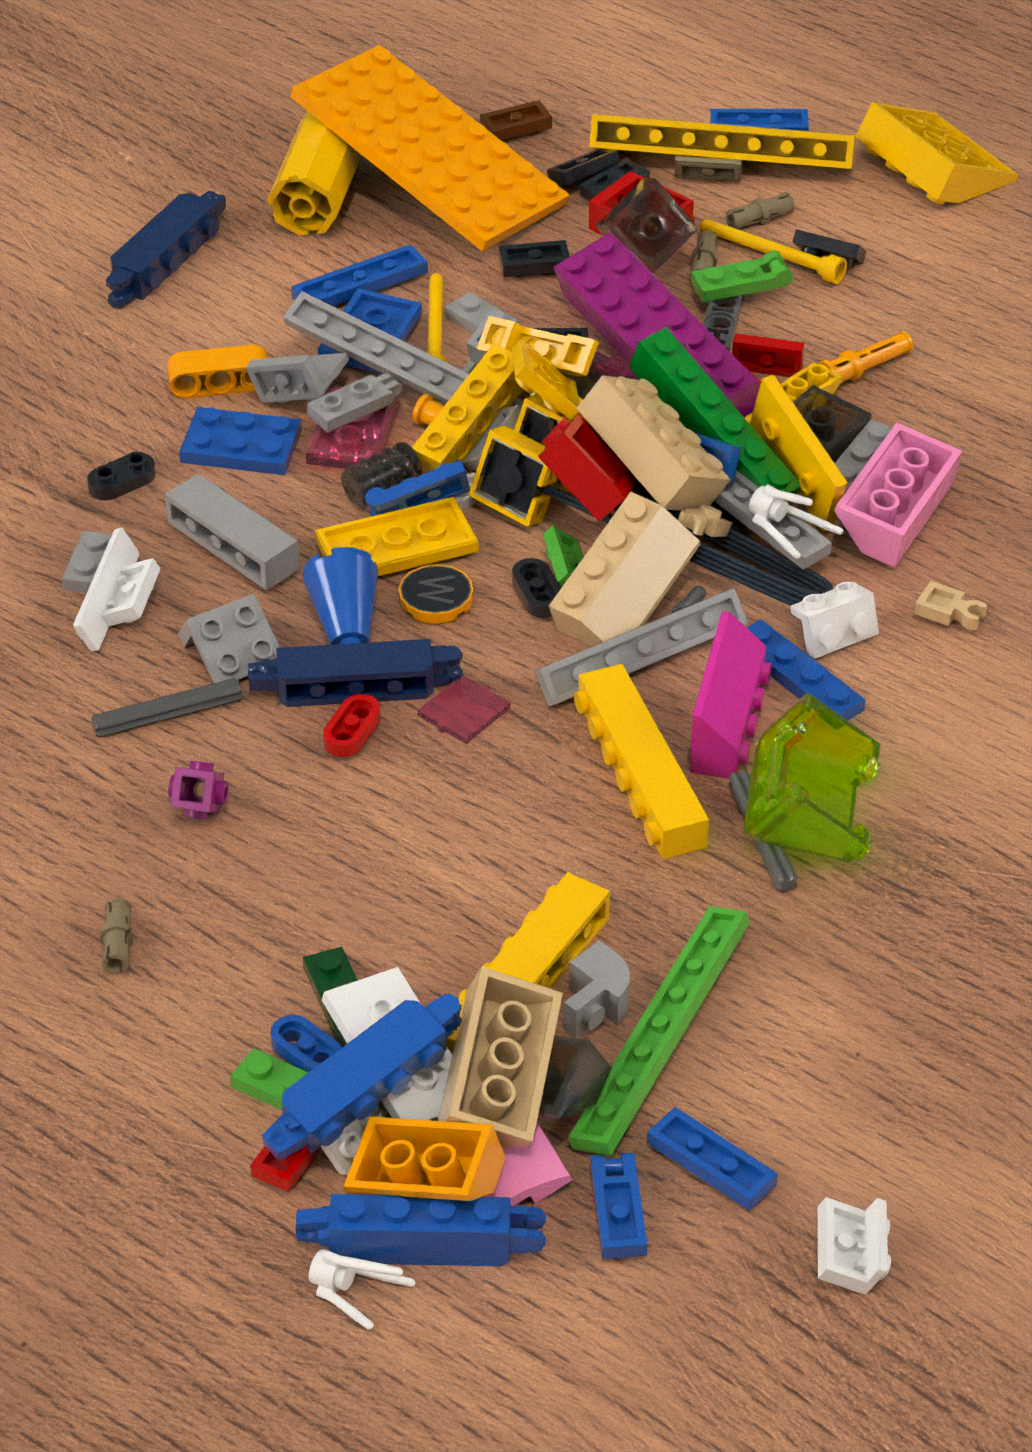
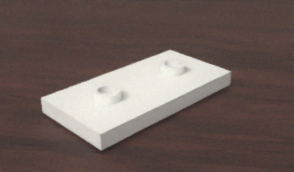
M398 967L325 991L322 997L323 1004L347 1043L403 1001L414 1000L419 1002ZM447 1046L444 1056L435 1066L429 1069L424 1067L412 1076L411 1081L402 1091L397 1094L390 1093L382 1099L392 1118L438 1121L452 1054Z

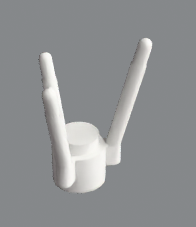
M770 485L759 487L750 499L749 510L755 514L752 522L763 527L795 559H799L801 554L770 523L772 521H781L786 513L835 534H843L842 528L788 505L787 502L810 506L813 503L810 498L777 490Z
M325 1249L318 1251L309 1269V1281L318 1285L316 1296L330 1301L367 1330L373 1329V1322L336 1294L340 1289L343 1291L349 1289L355 1274L407 1287L415 1286L414 1279L401 1276L403 1270L400 1267L341 1256Z

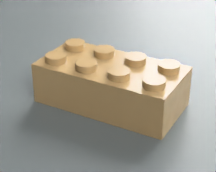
M602 375L577 407L578 411L658 504L662 505L666 510L685 511L688 508H700L702 504L710 506L731 480L722 470V463L715 456L704 450L700 445L701 439L698 435L682 425L678 420L679 414L677 411L661 401L656 395L658 393L657 389L645 379H628L623 376L611 377Z

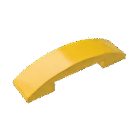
M488 316L477 350L487 353L495 343L512 352V348L522 339L566 375L587 376L599 342L572 334L563 336L532 329L514 321Z

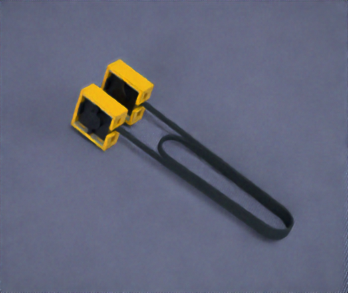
M538 394L524 399L514 430L503 425L489 431L468 496L527 527L543 522L551 497L593 516L575 496L568 494L570 492L568 488L538 457L546 447L541 441L550 433L553 427L566 417L563 413L556 415L550 411L543 403L544 398ZM637 481L632 489L647 496L648 498L646 499L658 504L645 487ZM624 500L614 508L615 512L619 509ZM667 510L678 520L681 511ZM608 513L601 521L608 524L614 515ZM731 528L728 535L724 537H711L705 533L699 536L779 577L700 543L701 545L689 560L789 606L801 602L808 595L823 594L833 590L832 584L825 577L809 568L803 570L789 558Z

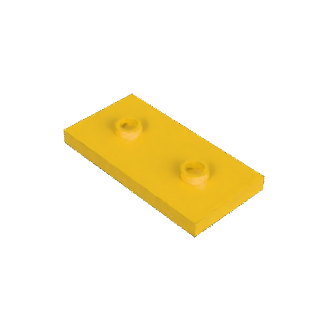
M774 375L765 377L760 384L750 425L797 478L801 488L798 495L812 499V505H805L810 514L834 525L837 518L835 507L843 497L848 482Z
M454 497L314 530L315 541L323 557L332 555L331 549L338 547H354L367 551L371 555L372 561L377 563L378 576L479 552V541Z

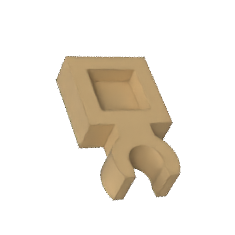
M703 504L700 508L682 510L678 521L684 527L693 530L694 534L703 535L705 533L711 537L727 536L732 522L721 518L722 512L720 510Z
M930 581L915 603L914 614L947 626L953 620H956L964 628L976 631L979 618L984 619L986 617L987 605L979 600L965 601V592Z

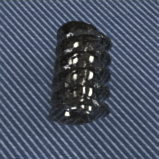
M398 442L392 448L388 447L381 451V453L373 454L369 459L359 461L357 465L347 467L341 474V483L353 506L359 511H364L367 508L365 496L370 489L380 487L385 490L402 483L408 478L418 477L422 475V466L412 447L406 442Z

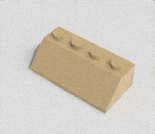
M630 492L550 603L549 608L557 630L590 646H594L644 625L701 545L700 541L662 505Z
M485 967L480 968L466 991L461 1014L462 1023L458 1027L438 1121L493 1124L502 1149L530 1146L533 1143L563 995L562 992Z

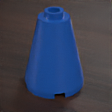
M354 547L331 549L332 555L321 559L320 553L314 555L304 566L302 573L303 582L330 645L369 642L378 579L376 561L375 563L372 561L371 555L367 551Z

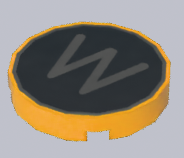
M426 565L414 569L402 578L398 588L401 609L405 613L407 610L412 614L413 619L423 623L441 624L456 620L458 614L463 611L467 613L470 610L474 600L471 579L463 571L447 565Z

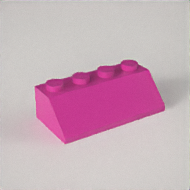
M722 611L692 715L690 773L729 779L731 773L739 772L741 764H748L751 742H748L747 739L755 738L758 715H754L755 711H762L765 689H762L761 686L769 685L772 663L765 662L766 646L736 617L727 611Z

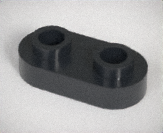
M135 451L97 467L87 477L89 494L98 500H113L151 483L156 476L154 459L146 453Z
M526 558L518 561L512 568V583L526 610L531 615L539 618L552 617L549 605L561 587L549 566L544 561L536 558Z

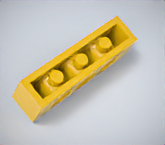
M494 343L411 447L419 473L425 474L435 470L440 465L450 464L458 460L463 462L501 410L510 407L523 391L515 380L516 376L511 351Z

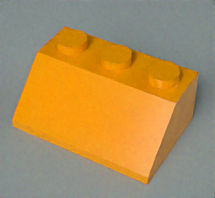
M370 1116L343 1187L345 1192L472 1201L494 1193L506 1157L493 1124Z

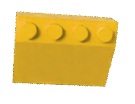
M872 102L856 134V138L866 145L865 150L885 159V165L888 168L903 173L907 176L905 179L907 183L927 192L926 197L940 205H944L945 202L962 203L1012 183L1019 176V174L935 112Z

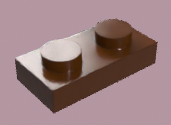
M537 100L480 114V124L501 141H506L513 137L534 134L541 130L552 128V116L541 101Z

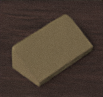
M685 155L675 156L677 178L737 182L742 179L743 160Z

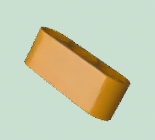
M243 345L175 353L167 361L170 390L175 396L180 398L256 391L246 366L251 360L268 358L267 351L259 345Z

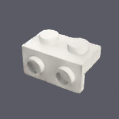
M842 582L836 585L833 590L823 594L808 595L801 602L790 606L791 614L802 620L807 655L814 659L879 634L874 593L855 582Z
M826 1197L817 1207L818 1279L866 1295L879 1280L885 1279L891 1266V1257L888 1255L887 1246L890 1220L887 1219L886 1200L876 1198L865 1211Z

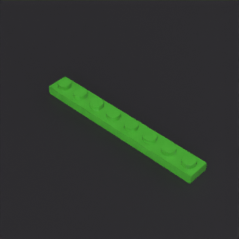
M708 907L568 1136L572 1149L608 1156L612 1155L750 923L746 911Z

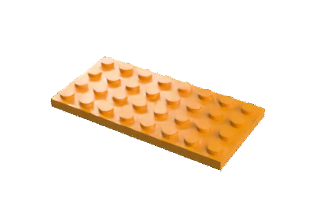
M381 45L292 87L290 98L481 251L488 249L564 207L568 202L570 195L559 187L557 183L550 180L530 162L517 154L506 143L498 139L482 124L474 120L458 105H455Z

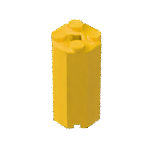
M308 111L299 123L267 198L269 206L273 205L275 222L298 236L308 235L309 231L318 230L317 234L326 233L339 213L361 158V154Z

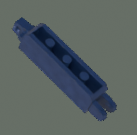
M207 191L200 197L191 193L179 194L110 257L112 272L106 278V286L112 290V293L108 295V304L112 308H121L125 305L127 306V303H130L134 298L144 300L153 290L157 289L167 277L175 272L181 264L192 254H195L207 240L219 230L218 217L226 208V197L222 194L218 195L213 191Z
M430 639L276 648L277 658L248 663L250 690L279 692L280 703L287 707L342 704L346 698L356 694L373 696L378 702L427 699L434 693V686L448 685L449 683L452 685L453 683L457 684L463 676V669L459 666L461 659H463V652L460 651L459 647H455V645L431 646Z

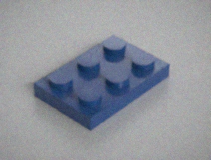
M358 288L343 312L405 341L422 315V303ZM323 343L318 347V355L341 353ZM349 357V361L346 363V366L383 374Z
M197 407L179 451L180 463L285 475L302 431L301 419Z

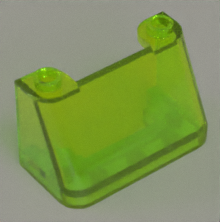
M810 693L805 694L774 721L757 742L744 831L759 842L846 863L852 862L855 859H862L871 847L870 830L862 824L852 828L856 790L858 785L863 781H870L878 772L880 762H878L880 743Z

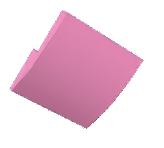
M538 1122L533 1143L530 1146L503 1149L506 1159L493 1194L484 1197H510L511 1206H515L530 1196L535 1203H538L573 1180Z

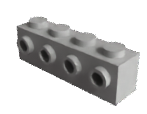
M197 474L165 494L168 523L265 590H269L300 570L298 541L291 534L285 533L273 525L266 517L260 516L248 508L242 501L230 496L217 484L211 483Z

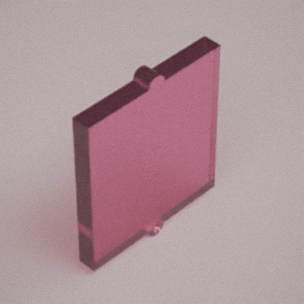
M461 675L460 678H457V680L453 681L418 710V716L436 726L440 733L446 732L467 745L511 707L509 701L491 692L489 686L482 687Z

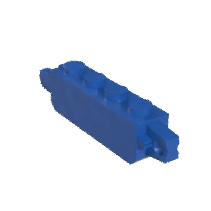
M444 993L443 996L440 995L439 999L436 998L426 1007H423L418 1001H403L286 1089L282 1095L283 1114L262 1134L263 1144L280 1161L303 1147H306L312 1153L322 1145L329 1146L341 1136L344 1128L354 1120H363L375 1110L378 1102L388 1094H397L409 1084L413 1075L424 1067L429 1069L435 1066L445 1054L446 1039L453 1034L454 1030L457 1031L460 1023H462V1018L460 1017L462 1005H460L459 997H455L450 993Z
M331 1194L330 1206L297 1210L295 1230L297 1241L318 1243L319 1245L328 1246L330 1252L341 1256L382 1264L502 1266L510 1261V1253H538V1251H542L543 1246L546 1245V1237L538 1229H542V1226L546 1223V1214H544L543 1209L538 1207L511 1206L510 1197H481L472 1201L392 1195Z

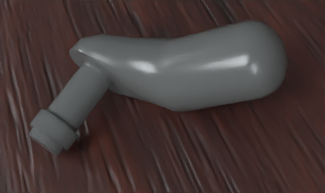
M695 586L682 601L673 607L672 613L702 601L706 596V590L702 586Z

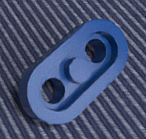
M299 1015L283 1016L276 1020L271 1027L273 1050L291 1065L306 1072H310L342 1048L335 1039L308 1019Z

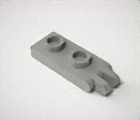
M389 373L377 378L374 375H369L307 403V415L328 433L390 405L395 400V397L402 392L403 386Z

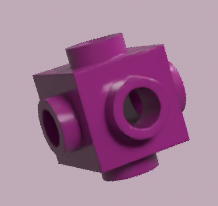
M190 761L189 768L175 767V773L172 774L168 787V796L171 798L170 807L184 809L183 816L200 819H207L208 812H220V806L225 805L227 802L229 784L227 781H224L225 773L213 771L214 763ZM202 782L205 783L203 798L197 793V787Z

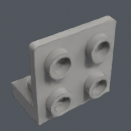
M347 353L254 359L246 366V370L261 403L277 402L282 404L291 400L304 399L313 401L325 394L329 385L340 375L341 370L349 361Z
M254 593L185 620L177 634L184 648L193 644L196 645L214 683L236 678L238 681L248 678V663L277 658L276 648H280Z

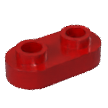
M356 694L343 701L323 730L324 747L328 753L338 757H348L360 751L380 722V704L378 700L367 694Z

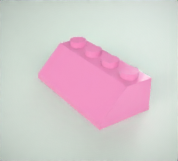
M896 422L835 507V513L861 553L894 568L953 485L962 455L961 450Z

